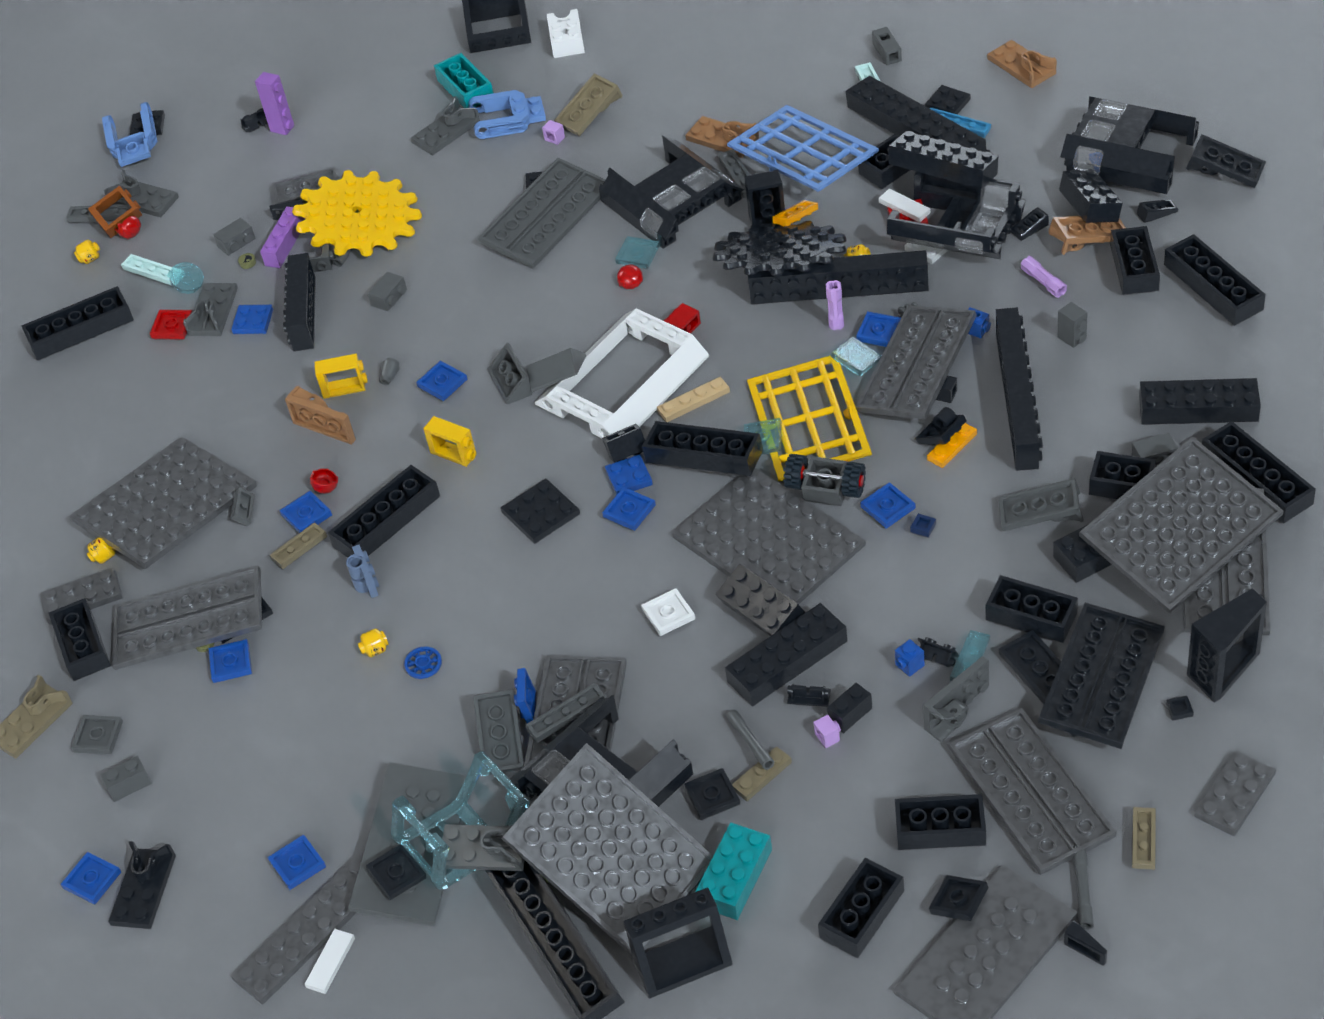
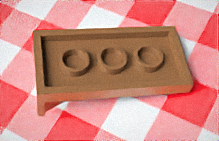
M1013 40L1006 42L987 54L988 60L1030 88H1034L1056 74L1057 61L1055 57L1051 58L1041 55L1037 51L1027 50Z
M702 116L685 136L687 141L726 152L732 149L727 146L728 142L756 125V123H740L738 121L724 123ZM756 132L749 139L753 141L758 140L759 133ZM742 142L740 143V145H742V146H744V147H747V146H748V145H746V144H744V143H742ZM734 150L738 157L743 158L745 156L744 154Z
M1081 216L1053 217L1049 234L1064 242L1061 253L1065 255L1069 251L1081 250L1085 243L1110 242L1111 230L1124 229L1126 227L1120 218L1118 222L1086 223Z
M296 386L285 398L293 424L351 445L356 440L348 415L344 412L332 410L318 395L312 394L300 388V386Z

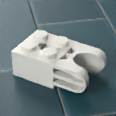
M570 10V14L564 18H558L554 13H548L547 20L554 58L585 53L578 10Z

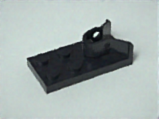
M1201 134L1186 169L1188 171H1200L1209 175L1220 173L1255 188L1266 161Z
M129 841L133 853L108 922L111 926L151 929L176 855L170 844H165L158 850L138 849L133 841Z

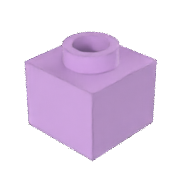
M549 120L542 127L545 141L558 145L565 138L564 128L560 123Z
M829 715L813 722L815 735L825 748L840 741V726L836 720L832 721Z

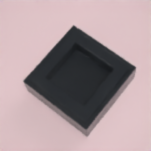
M1188 696L1166 700L1172 721L1193 717L1194 712Z

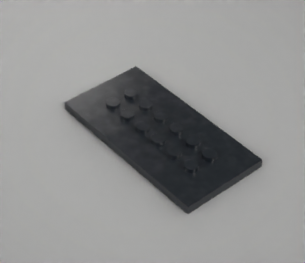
M1085 602L1039 716L1038 723L1122 749L1165 626Z

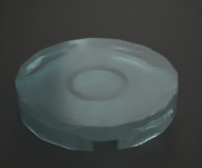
M178 263L170 271L169 281L171 286L178 289L177 291L181 293H195L203 285V272L193 263Z

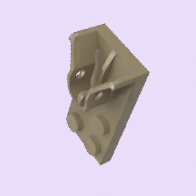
M594 73L554 121L562 124L564 129L580 136L600 112H603L614 101L622 98L623 95L618 85Z
M40 675L36 676L35 685L25 695L23 703L0 724V749L15 759L73 704L65 690H55L47 685Z

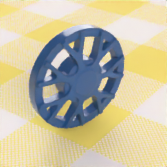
M432 647L416 648L406 656L404 661L406 672L411 677L417 679L433 676L439 671L442 664L440 653ZM426 651V655H420V652ZM434 653L436 656L430 659V656ZM412 656L416 658L415 661L410 660ZM416 666V668L411 670L408 667ZM431 669L432 671L426 673L425 670Z

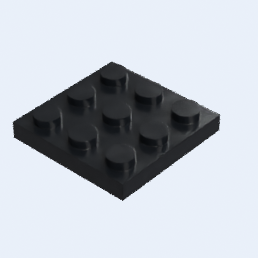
M546 478L501 507L502 513L534 544L580 515L579 508Z

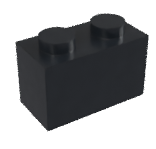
M637 424L602 438L609 458L614 463L625 460L628 456L638 455L643 452L642 445L645 442V438Z
M855 683L827 707L829 717L832 721H837L843 734L872 709L871 693L858 683Z

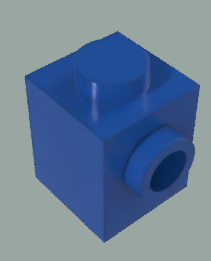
M969 308L968 310H975L977 316L968 334L982 338L991 327L989 314Z
M909 639L895 650V665L909 677L925 666L924 650Z

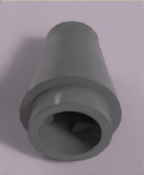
M387 358L383 361L379 380L383 385H389L399 371V362L396 359Z

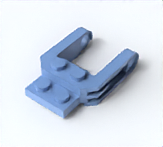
M511 90L475 96L469 100V108H475L473 107L475 103L481 104L480 107L476 108L478 113L511 110L512 116L477 122L474 125V132L479 139L522 133L528 129L530 123L546 121L541 96L525 98L524 93ZM480 128L487 129L485 132L478 131Z
M148 102L140 104L144 132H138L118 140L112 116L102 117L107 148L112 153V156L118 159L121 167L151 157L150 150L158 142L153 114Z

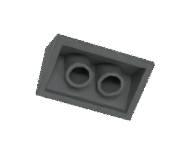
M506 343L489 366L488 371L505 403L510 404L531 396L532 391L525 370L511 345Z
M568 348L527 365L531 391H538L577 375L587 355L576 349Z

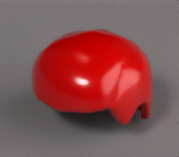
M129 216L123 223L117 224L118 229H115V231L122 238L131 239L139 233L141 222L137 217Z
M625 265L618 271L617 281L619 286L625 289H634L643 282V274L639 267Z
M325 468L312 471L310 485L313 490L318 493L328 494L337 487L338 476L333 471Z

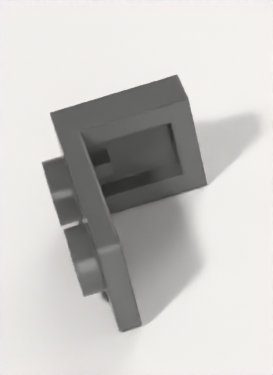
M329 244L322 245V256L309 257L314 272L332 270V261L335 259L334 250L330 249Z

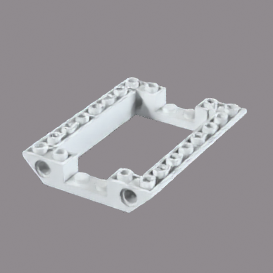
M636 308L623 315L585 352L587 356L577 375L553 384L535 401V405L562 419L570 413L588 422L591 433L603 438L633 424H637L640 427L657 410V406L662 405L709 357V354L692 334ZM628 333L641 341L647 335H650L667 343L669 346V353L672 356L615 413L570 392Z

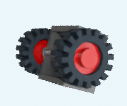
M789 454L785 463L786 468H784V486L786 488L802 490L805 501L842 506L844 496L861 497L866 479L865 464L813 456L810 457L808 464L807 456Z

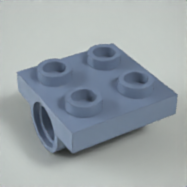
M360 545L352 547L354 554L346 560L354 588L359 593L369 592L371 598L379 596L376 588L380 586L376 576L372 577L376 574L372 564L367 563L370 561L366 550L362 552Z

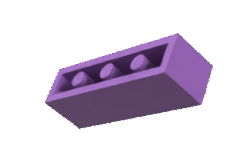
M262 72L256 79L255 84L270 132L287 135L294 127V122L280 76Z
M286 206L260 251L264 264L267 267L281 268L300 235L296 231V226L298 222L305 220V218L293 215V207Z

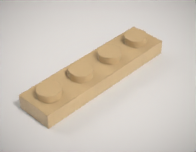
M720 376L657 406V411L665 422H669L730 393V388Z

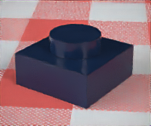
M918 513L910 527V532L929 538L936 525V518Z

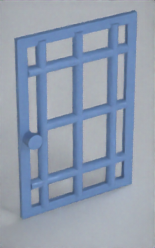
M785 105L727 143L728 147L769 167V171L778 170L779 173L817 192L879 151V148L789 105ZM786 113H789V114L793 115V117L791 118V117H789V116H787V115H785V114H786ZM777 119L784 121L775 129L767 127V125ZM799 120L806 121V122H808V123H810V124H812V125H814V126H816V127L822 129V131H818V130H816V129H814V128H812V127H810V126H808V125H806V124L800 122ZM790 126H794L813 136L800 143L781 132ZM758 131L766 133V135L756 141L749 139L750 136ZM831 133V134H833V135H835V136H837V137H839V138H841V139H843V140H845V141L851 143V145L845 144V143H843V142H841V141H839V140H837V139H835V138L829 136L828 134ZM774 137L795 148L782 155L763 146V144ZM821 139L842 149V151L833 157H829L810 148V146ZM742 142V143H744V144H746V145H748V146H747V147H744V146L740 145V143ZM860 147V148L866 150V152H862V151L858 150L857 148ZM756 149L768 155V158L754 152L753 150ZM803 151L824 163L812 170L791 158ZM848 154L857 156V158L846 165L839 162ZM776 160H778V161H780V162H782V163H784V164H786V165H788V166H790V167H792V168H794V169H796V170H798V171H800V172H802V173H804V174H806V175H805V176H802V175H800V174H798V173H796V172H794V171H792V170H790V169H788V168H786V167H784V166L778 164V163L776 162ZM830 166L839 169L828 177L820 174ZM814 178V179L820 181V183H816V182L812 181L811 179Z

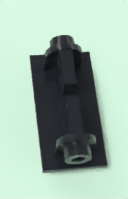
M263 108L240 119L241 128H244L245 132L249 133L260 128L258 122L262 126L268 124Z
M925 637V640L918 638L921 644L919 647L924 650V659L932 661L935 654L937 655L935 663L946 667H953L956 662L954 656L960 657L955 650L956 648L951 645L944 644V646L936 644L937 641Z
M792 684V686L788 685L787 704L828 707L831 689L825 686L806 687Z

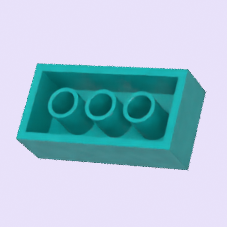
M462 53L434 65L437 81L453 97L456 96L463 108H469V100L472 97L493 94L492 83ZM475 103V104L473 105V107H477V106H479V105H481V104H480V103Z
M730 822L695 892L708 887L717 905L719 914L738 920L772 851L770 835Z

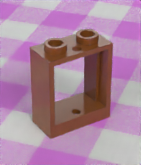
M120 186L88 208L89 212L110 238L118 234L115 229H118V223H123L129 216L137 218L142 216V213L139 211L140 205L136 200L132 202L130 199L132 197L127 189L123 191ZM123 197L132 208L108 225L100 213Z

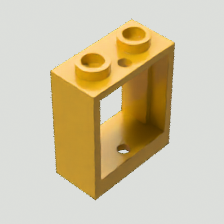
M357 353L314 362L315 374L323 399L366 391L367 375L366 372H362L364 370L363 362L358 359ZM354 368L356 370V377L328 382L326 376L328 373Z
M435 416L423 428L431 454L466 467L475 459L477 454L470 429Z

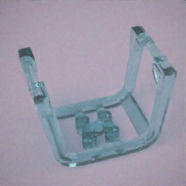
M483 751L474 755L457 798L450 805L421 822L415 816L416 809L403 795L392 803L391 837L408 851L432 878L431 882L439 890L453 885L476 870L451 869L452 872L445 875L450 847L436 832L431 834L428 830L437 825L444 832L445 824H447L445 820L456 813L467 825H487L467 803L480 775L486 777L491 772L508 790L505 799L511 813L505 826L513 825L526 811L530 803ZM406 819L412 827L404 831V821ZM419 835L422 836L426 842L427 852L433 854V867L424 860L408 841Z

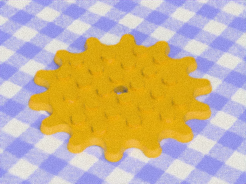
M345 170L340 180H331L326 176H322L318 181V185L321 188L318 190L303 189L300 197L306 200L307 203L295 205L292 210L293 215L305 218V220L297 223L296 231L299 233H314L315 235L311 239L313 247L332 244L335 247L334 254L338 256L346 254L347 250L351 248L358 249L361 255L365 257L371 256L373 248L377 245H382L389 250L396 249L397 242L394 238L399 235L413 236L415 230L407 223L422 218V213L419 209L408 207L417 202L416 194L413 192H399L403 186L399 179H393L389 182L380 181L377 171H371L363 178L354 176L351 170Z

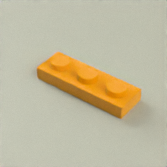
M803 200L773 216V223L783 227L790 226L791 223L799 221L804 216L811 215L812 212L818 210V203Z
M964 423L961 426V430L956 432L948 443L938 444L927 455V460L943 468L977 435V429Z

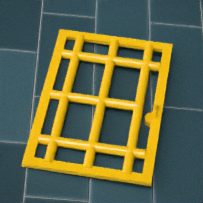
M837 354L747 379L778 481L785 479V471H783L781 463L787 461L789 454L807 456L817 453L818 457L826 458L824 450L845 445L847 454L830 459L852 461L872 455ZM832 363L834 371L827 373L825 365ZM818 367L819 376L800 381L799 372ZM791 376L793 383L772 388L770 381ZM837 378L847 405L843 415L845 419H852L856 434L849 435L830 382L832 379ZM823 382L831 406L810 412L803 388ZM763 383L765 391L758 393L756 385ZM796 390L803 414L783 420L775 396ZM766 398L769 400L775 422L768 424L761 402L762 399ZM834 413L842 438L821 443L813 419ZM806 421L814 446L793 451L785 427ZM776 429L779 431L786 453L780 456L771 431ZM859 441L862 449L855 451L852 442Z

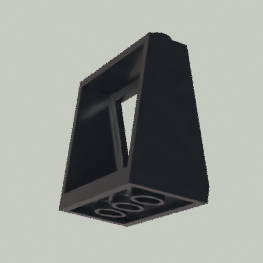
M462 0L470 53L531 43L525 0ZM515 15L521 16L522 26L473 34L472 23Z
M1253 588L1192 623L1187 676L1214 703L1225 695L1260 654L1267 601L1263 595L1258 594ZM1244 633L1243 640H1241L1240 642H1238V643H1236V644L1234 645V643H1235V642L1241 637V635Z
M708 887L624 920L633 962L649 999L733 965L718 908ZM709 916L710 927L645 953L643 942Z

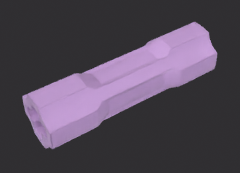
M1028 256L1022 260L1021 269L1044 285L1046 290L1052 295L1059 298L1065 294L1067 285L1044 269L1036 259Z
M837 280L828 281L825 285L828 300L829 328L841 330L844 327L841 282Z

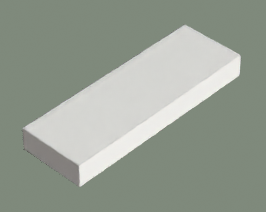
M888 189L879 197V203L899 211V213L919 223L931 213L930 208L891 189Z
M337 929L333 930L305 982L306 988L326 994L355 940L354 934Z

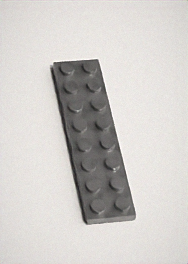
M357 856L354 857L232 976L233 981L262 1005L278 991L329 940L334 929L340 930L357 913L349 911L348 906L361 859Z

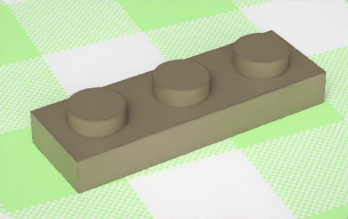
M314 522L270 555L271 560L281 569H284L324 540L327 534Z
M776 746L769 752V755L774 760V766L765 770L757 762L732 784L735 792L745 801H749L792 763L791 757Z
M1133 807L1132 868L1155 870L1156 808Z

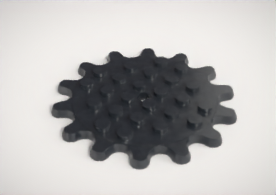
M804 221L800 224H791L786 227L779 224H766L765 226L753 224L747 232H730L727 237L728 241L716 242L714 250L717 252H714L712 259L713 261H724L723 269L725 270L744 268L745 275H753L759 271H770L771 275L779 276L788 269H797L805 272L812 269L811 264L832 263L834 261L832 254L846 252V247L842 243L847 240L843 233L834 234L835 229L833 226H814L812 221Z

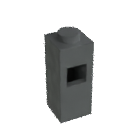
M888 27L873 30V45L885 64L890 65L902 61L901 47Z

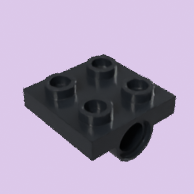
M944 407L915 439L918 444H946L956 432L961 430V426L967 420L964 415H956L951 408Z

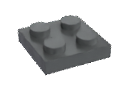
M83 715L71 747L73 752L112 754L123 723L122 718L116 716Z

